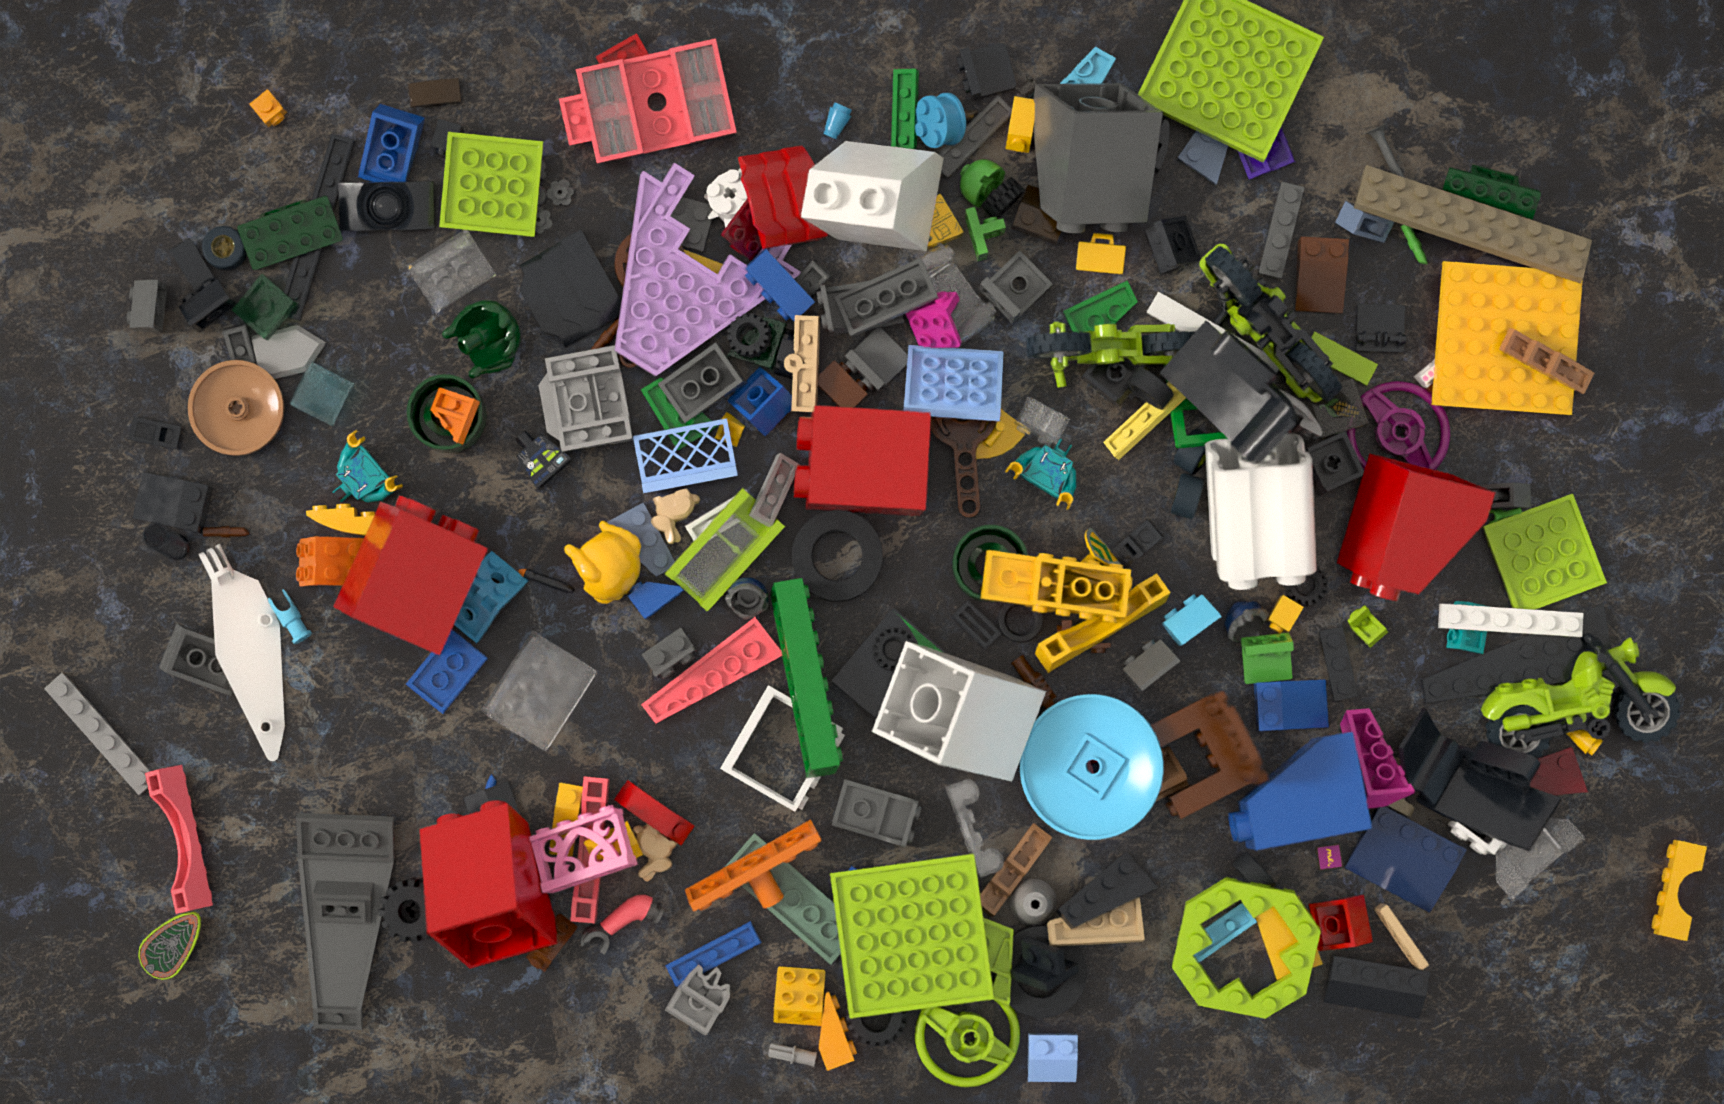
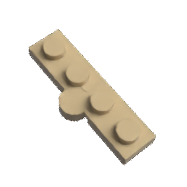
M795 315V354L788 355L784 360L786 370L793 373L792 411L812 412L813 407L817 406L820 316Z

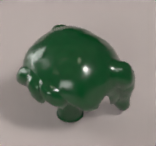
M481 300L467 305L456 316L452 324L442 332V336L445 339L457 336L459 350L465 355H469L471 361L475 364L468 372L471 379L486 373H498L510 368L521 342V333L517 320L508 308L493 300Z

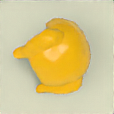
M601 521L599 523L601 533L587 541L580 549L568 544L564 550L572 559L579 575L584 580V590L599 603L608 604L613 600H620L636 583L641 568L639 557L641 543L639 538L622 527L610 525L606 521Z

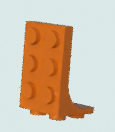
M315 536L300 539L296 548V554L299 557L296 579L299 581V586H343L364 538Z

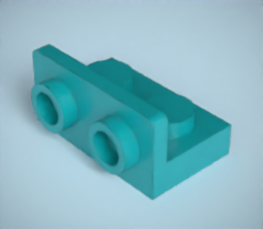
M1455 601V602H1454V605H1468V606H1483V607H1489V606L1480 605V604L1471 603V602H1464V601ZM1449 629L1446 647L1483 654L1487 631Z

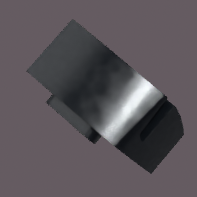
M1207 320L1160 372L1253 465L1262 463L1297 423L1296 412L1291 401L1274 384L1279 377L1275 370L1233 333L1225 330L1221 334Z

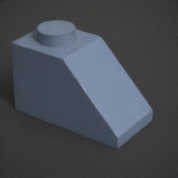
M1345 201L1335 223L1352 234L1384 243L1394 221L1355 209L1354 203Z

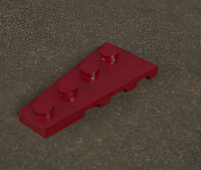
M1572 747L1537 758L1540 762V767L1531 781L1530 787L1553 795L1588 792Z

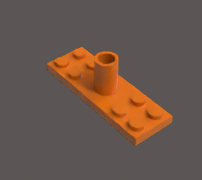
M811 819L685 889L693 911L708 908L712 901L728 897L733 893L734 889L746 882H749L763 908L771 907L780 902L784 895L772 876L770 869L782 862L788 863L794 860L798 853L804 850L810 851L818 845V842L822 841Z

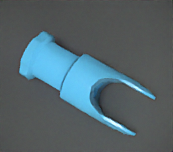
M283 589L282 592L290 604L288 610L280 611L275 607L270 598H268V601L282 626L286 627L292 635V642L295 645L311 636L312 632L307 630L301 620L302 615L290 596Z

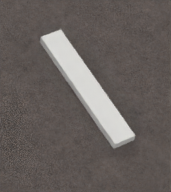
M1160 292L1157 293L1146 312L1164 324H1175V330L1178 332L1197 331L1207 320ZM1207 320V321H1208L1211 325H1213L1221 334H1223V332L1225 331V329H1223V328H1221L1220 326L1214 324L1213 322ZM1237 337L1277 373L1278 367L1265 352Z

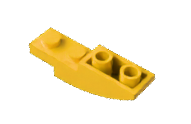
M337 504L336 509H327L326 505L312 506L313 510L306 511V516L331 529L362 536L366 535L375 515V512H361V517H358L357 509L351 508V504Z

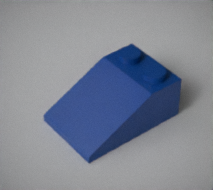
M379 104L372 112L358 177L372 182L407 181L421 139L425 118Z
M1326 680L1254 683L1256 731L1329 727Z

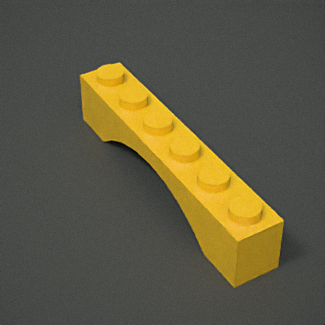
M1155 574L1129 591L1128 600L1130 606L1126 618L1117 620V623H1108L1102 621L1103 617L1094 616L1093 620L1087 619L1038 644L1035 655L1049 673L1166 603L1170 591L1158 574Z

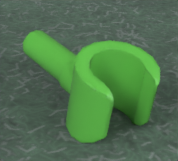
M1521 508L1503 511L1502 509L1490 510L1489 514L1494 513L1495 519L1489 523L1500 521L1508 516L1521 514L1522 510Z

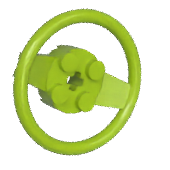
M996 1001L1004 1010L1010 1024L1011 1036L1009 1047L993 1035L989 1022L980 1014L965 1011L955 1014L942 1007L922 1009L915 1027V1043L921 1061L935 1077L954 1086L975 1087L996 1079L1010 1066L1019 1047L1020 1026L1014 1008ZM926 1023L944 1037L945 1044L950 1053L958 1060L971 1063L982 1059L998 1065L989 1072L976 1077H958L945 1072L935 1064L927 1051L924 1035ZM973 1032L972 1035L975 1039L973 1041L969 1040L966 1043L964 1035Z

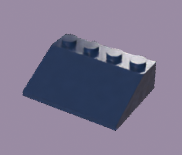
M1387 807L1375 808L1370 817L1372 828L1363 830L1344 868L1430 913L1455 873L1466 849Z

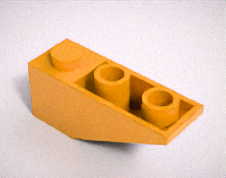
M830 991L826 992L819 1042V1050L827 1071L854 1061L853 1055L857 1054L853 1041H848L845 1032L849 1031L844 1017L839 1018L837 1009L840 1008L837 997L836 995L831 996Z

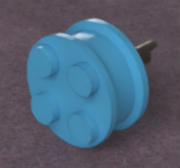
M942 93L937 97L933 95L925 96L917 104L915 133L931 148H938L944 144H958L965 134L966 121L972 120L978 111H964L959 99L951 93Z

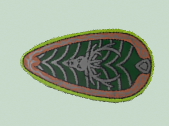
M188 912L177 915L152 931L142 941L138 957L146 973L154 978L164 980L170 979L180 972L189 959L199 937L201 917L198 913Z

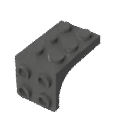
M868 281L832 287L825 286V284L820 285L821 291L816 292L819 309L824 308L825 314L821 315L823 331H828L829 337L849 334L834 297ZM903 315L872 329L903 324Z
M844 779L831 825L906 847V843H912L915 830L911 829L913 820L918 821L922 807L918 806V800Z

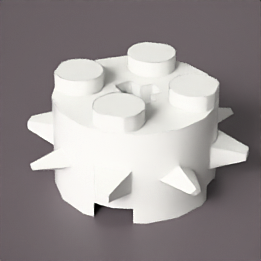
M741 168L738 171L729 170L722 175H718L707 187V194L704 195V198L709 201L713 209L708 216L709 220L719 217L725 222V228L747 199L740 179L742 176Z

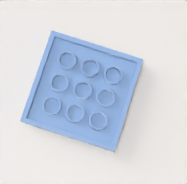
M909 345L904 411L928 412L933 417L1000 421L1003 351L930 348Z

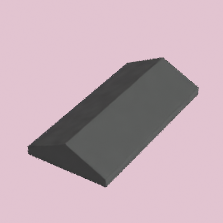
M922 258L834 297L851 338L939 299Z

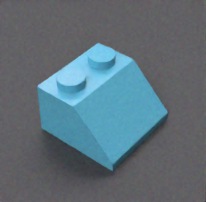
M1193 594L1183 602L1184 608L1180 611L1174 608L1164 616L1166 621L1162 625L1178 647L1185 644L1221 617L1203 595L1196 597Z

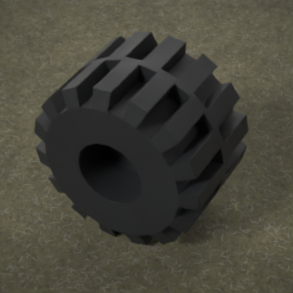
M408 878L391 886L386 891V896L382 897L380 902L383 904L382 909H379V916L384 918V921L381 922L383 928L388 927L390 930L388 934L393 938L399 937L401 942L411 941L414 943L430 937L427 933L423 878ZM415 904L416 908L420 909V912L414 914V910H411V906Z

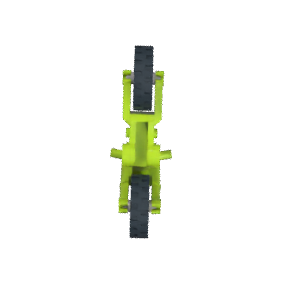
M1053 322V324H1050V333L1027 337V357L1052 358L1051 365L1057 387L1059 388L1067 386L1063 370L1068 366V360H1077L1079 364H1114L1123 362L1124 358H1128L1134 365H1167L1196 331L1178 332L1175 331V324L1135 325L1128 332H1122V330H1117L1116 324H1104L1094 326L1095 331L1067 333L1065 323Z

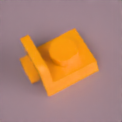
M268 89L250 103V106L268 127L278 125L285 118L283 115L287 113Z

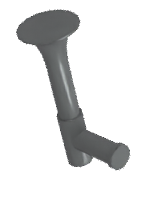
M1387 123L1364 133L1371 135L1376 140L1390 172L1404 177L1385 138L1384 127Z

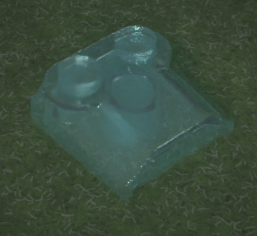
M311 362L293 394L290 405L334 426L336 418L355 384Z

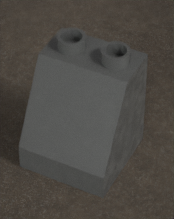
M1122 83L1035 84V119L1033 128L1040 205L1045 213L1057 221V229L1067 233H1082L1085 231L1086 224H1100V227L1107 231L1125 232L1128 230L1129 223L1147 222L1163 112Z

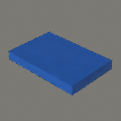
M451 629L440 655L431 652L406 685L444 714L488 660V657Z

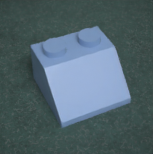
M1028 1033V1082H1076L1078 1035L1076 1033Z

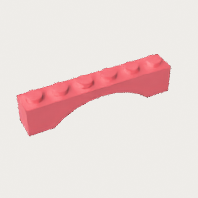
M182 765L145 773L150 797L166 814L177 842L178 867L175 881L171 888L175 913L178 914L213 906L212 893L206 876L207 870L202 858V848L198 840L196 821L193 817L191 798L188 794L186 775Z
M584 777L581 815L600 813L599 809L608 805L610 779ZM606 821L601 824L602 830H605ZM593 825L587 826L585 828L593 830ZM580 835L578 859L587 868L589 867L590 855L584 841L589 840V838ZM601 877L574 886L570 921L597 922Z

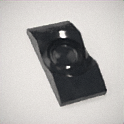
M434 181L338 183L340 230L435 229Z

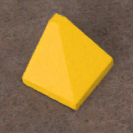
M726 412L722 419L727 418L732 445L737 447L745 425ZM723 424L719 425L715 436L719 440L725 434Z

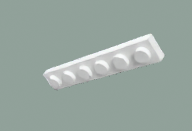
M1439 604L1438 628L1582 637L1583 613Z

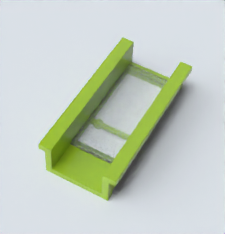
M743 488L665 572L671 580H674L698 601L700 606L707 612L785 527L777 518L772 526L767 527L750 517L749 514L756 499Z

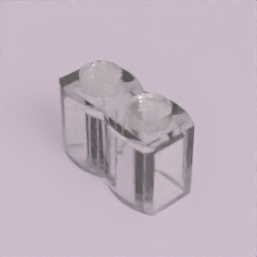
M1027 397L1014 424L1017 425L1016 429L1019 432L1028 436L1030 433H1033L1039 437L1037 441L1050 447L1051 444L1057 445L1070 418L1031 397Z

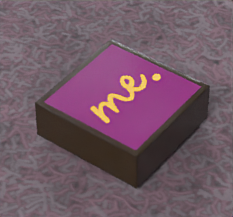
M1339 843L1315 847L1319 871L1343 868Z

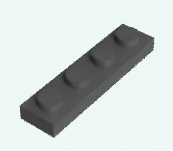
M1286 182L1280 183L1258 271L1259 275L1282 279L1305 187Z

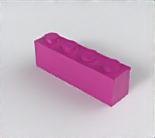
M1370 709L1346 710L1340 726L1342 733L1353 732L1368 808L1385 807L1413 794L1415 791L1412 785L1408 784L1405 779V772L1394 759V752L1390 745L1387 746L1382 737L1383 732Z

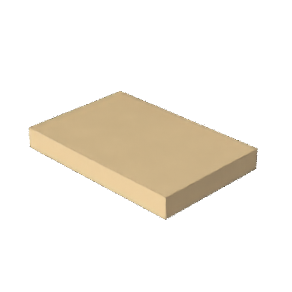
M1380 903L1374 907V911L1412 966L1421 970L1427 967L1429 964L1388 905Z

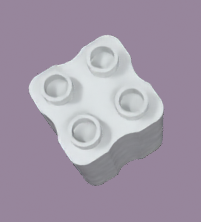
M1287 433L1262 463L1253 465L1232 446L1228 438L1207 442L1205 450L1210 544L1213 560L1217 561L1219 578L1223 581H1228L1229 587L1237 590L1254 588L1258 584L1257 579L1276 576L1277 582L1282 585H1297L1305 582L1306 575L1316 571L1312 459L1309 453L1305 452L1304 441L1301 435Z

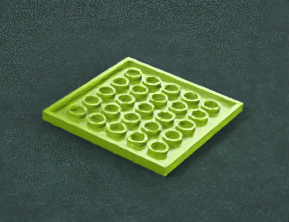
M1184 0L1138 95L1162 111L1163 115L1264 163L1324 37L1247 0Z
M974 854L830 873L850 1018L994 999Z

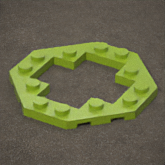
M1226 877L1186 902L1175 955L1172 961V969L1198 1006L1265 1019L1306 994L1321 930L1294 890L1285 888L1282 890L1272 888L1270 885L1255 882L1246 883ZM1239 900L1242 901L1253 919L1274 906L1298 940V942L1279 953L1291 973L1251 996L1239 978L1218 990L1194 956V954L1213 943L1201 923Z

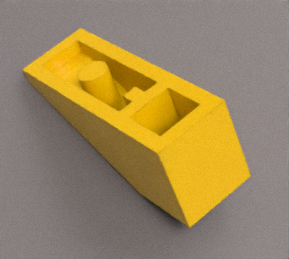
M559 783L552 829L556 828L559 822L566 820L574 822L578 820V816L581 814L583 786ZM567 834L561 835V837L564 839ZM551 839L550 847L554 848L556 841ZM576 840L569 850L568 857H573ZM549 849V854L557 855V853Z

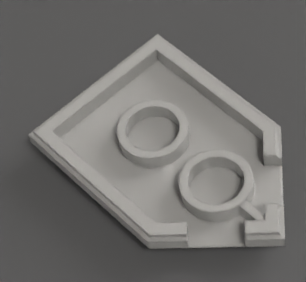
M298 325L251 336L257 365L266 370L274 379L308 372L320 351L326 345V342Z

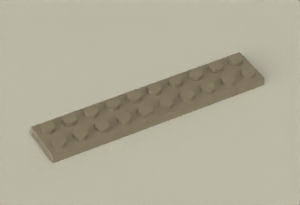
M1368 165L1365 166L1354 204L1355 209L1577 283H1581L1583 280L1592 242L1591 239Z

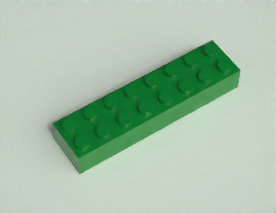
M802 578L776 582L771 589L770 598L806 778L835 774L843 758L841 748H836L835 738H838L836 724L831 723L833 707L831 700L827 701L826 698L828 682L826 677L822 678L823 658L821 654H817L816 645H819L817 631L812 629L814 613L812 607L808 608L807 599L810 598L809 588L807 584H803Z

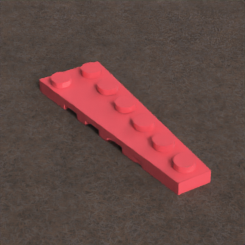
M754 617L641 705L657 724L782 656L781 650L756 617Z

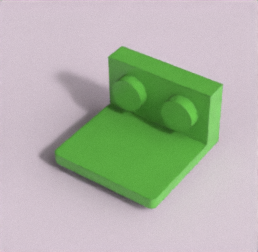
M1289 632L1241 638L1244 681L1246 684L1292 679L1291 651H1294Z

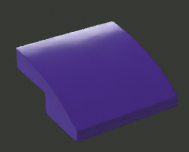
M1282 126L1264 163L1238 151L1249 180L1295 163Z

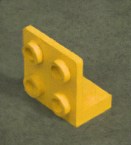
M778 967L773 1023L821 1026L825 970Z

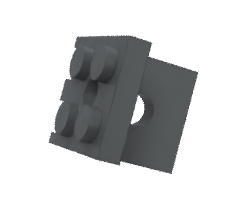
M1019 250L992 278L986 277L980 283L979 292L984 294L992 302V305L1013 324L1053 283ZM1016 278H1022L1026 282V287L1021 291L1014 289L1012 285L1013 280Z

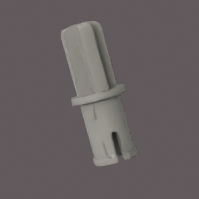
M776 1043L770 1044L768 1052L769 1057L790 1061V1064L795 1062L814 1067L817 1055L816 1051L796 1048V1045L790 1047Z

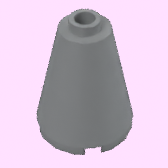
M1035 878L1025 879L1011 893L1009 907L1014 918L1021 924L1039 926L1048 922L1054 915L1057 907V898L1052 887L1045 881ZM1033 900L1040 902L1039 907L1036 909L1031 907Z

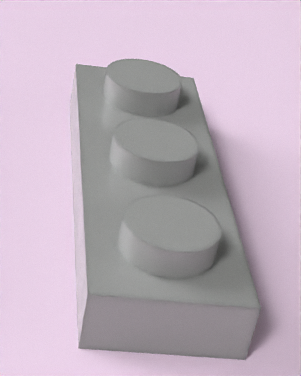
M782 453L776 455L751 509L750 517L767 527L773 525L795 477L796 466L800 464Z

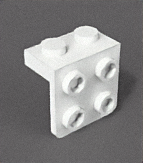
M1450 821L1448 823V826L1452 828L1450 833L1460 840L1470 841L1469 847L1479 854L1486 855L1488 853L1494 855L1499 848L1503 849L1507 845V843L1489 836H1485L1482 840L1458 822Z

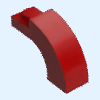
M629 780L626 781L614 799L635 816L679 845L683 844L694 828L692 823L660 803Z

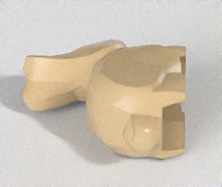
M687 488L664 497L658 496L653 498L657 516L651 519V523L658 531L664 532L669 544L678 543L681 540V536L675 528V523L687 519L693 512L695 504L701 501L698 495L691 494Z
M648 824L643 827L641 825L635 826L632 831L636 835V840L643 855L648 858V863L639 870L638 876L648 882L656 872H664L672 867L673 863L668 857L672 854V850L678 843L668 839Z

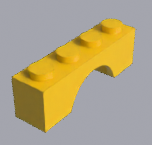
M1673 840V844H1669L1667 849V858H1669L1668 868L1665 867L1662 873L1664 887L1657 897V905H1660L1658 915H1654L1652 921V929H1655L1654 934L1687 941L1692 917L1686 914L1679 904L1678 888L1681 881L1687 875L1702 870L1706 846L1679 840Z

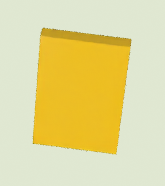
M1273 906L1255 917L1275 977L1279 980L1291 973L1279 953L1298 942V940ZM1318 949L1316 950L1313 967L1323 964Z

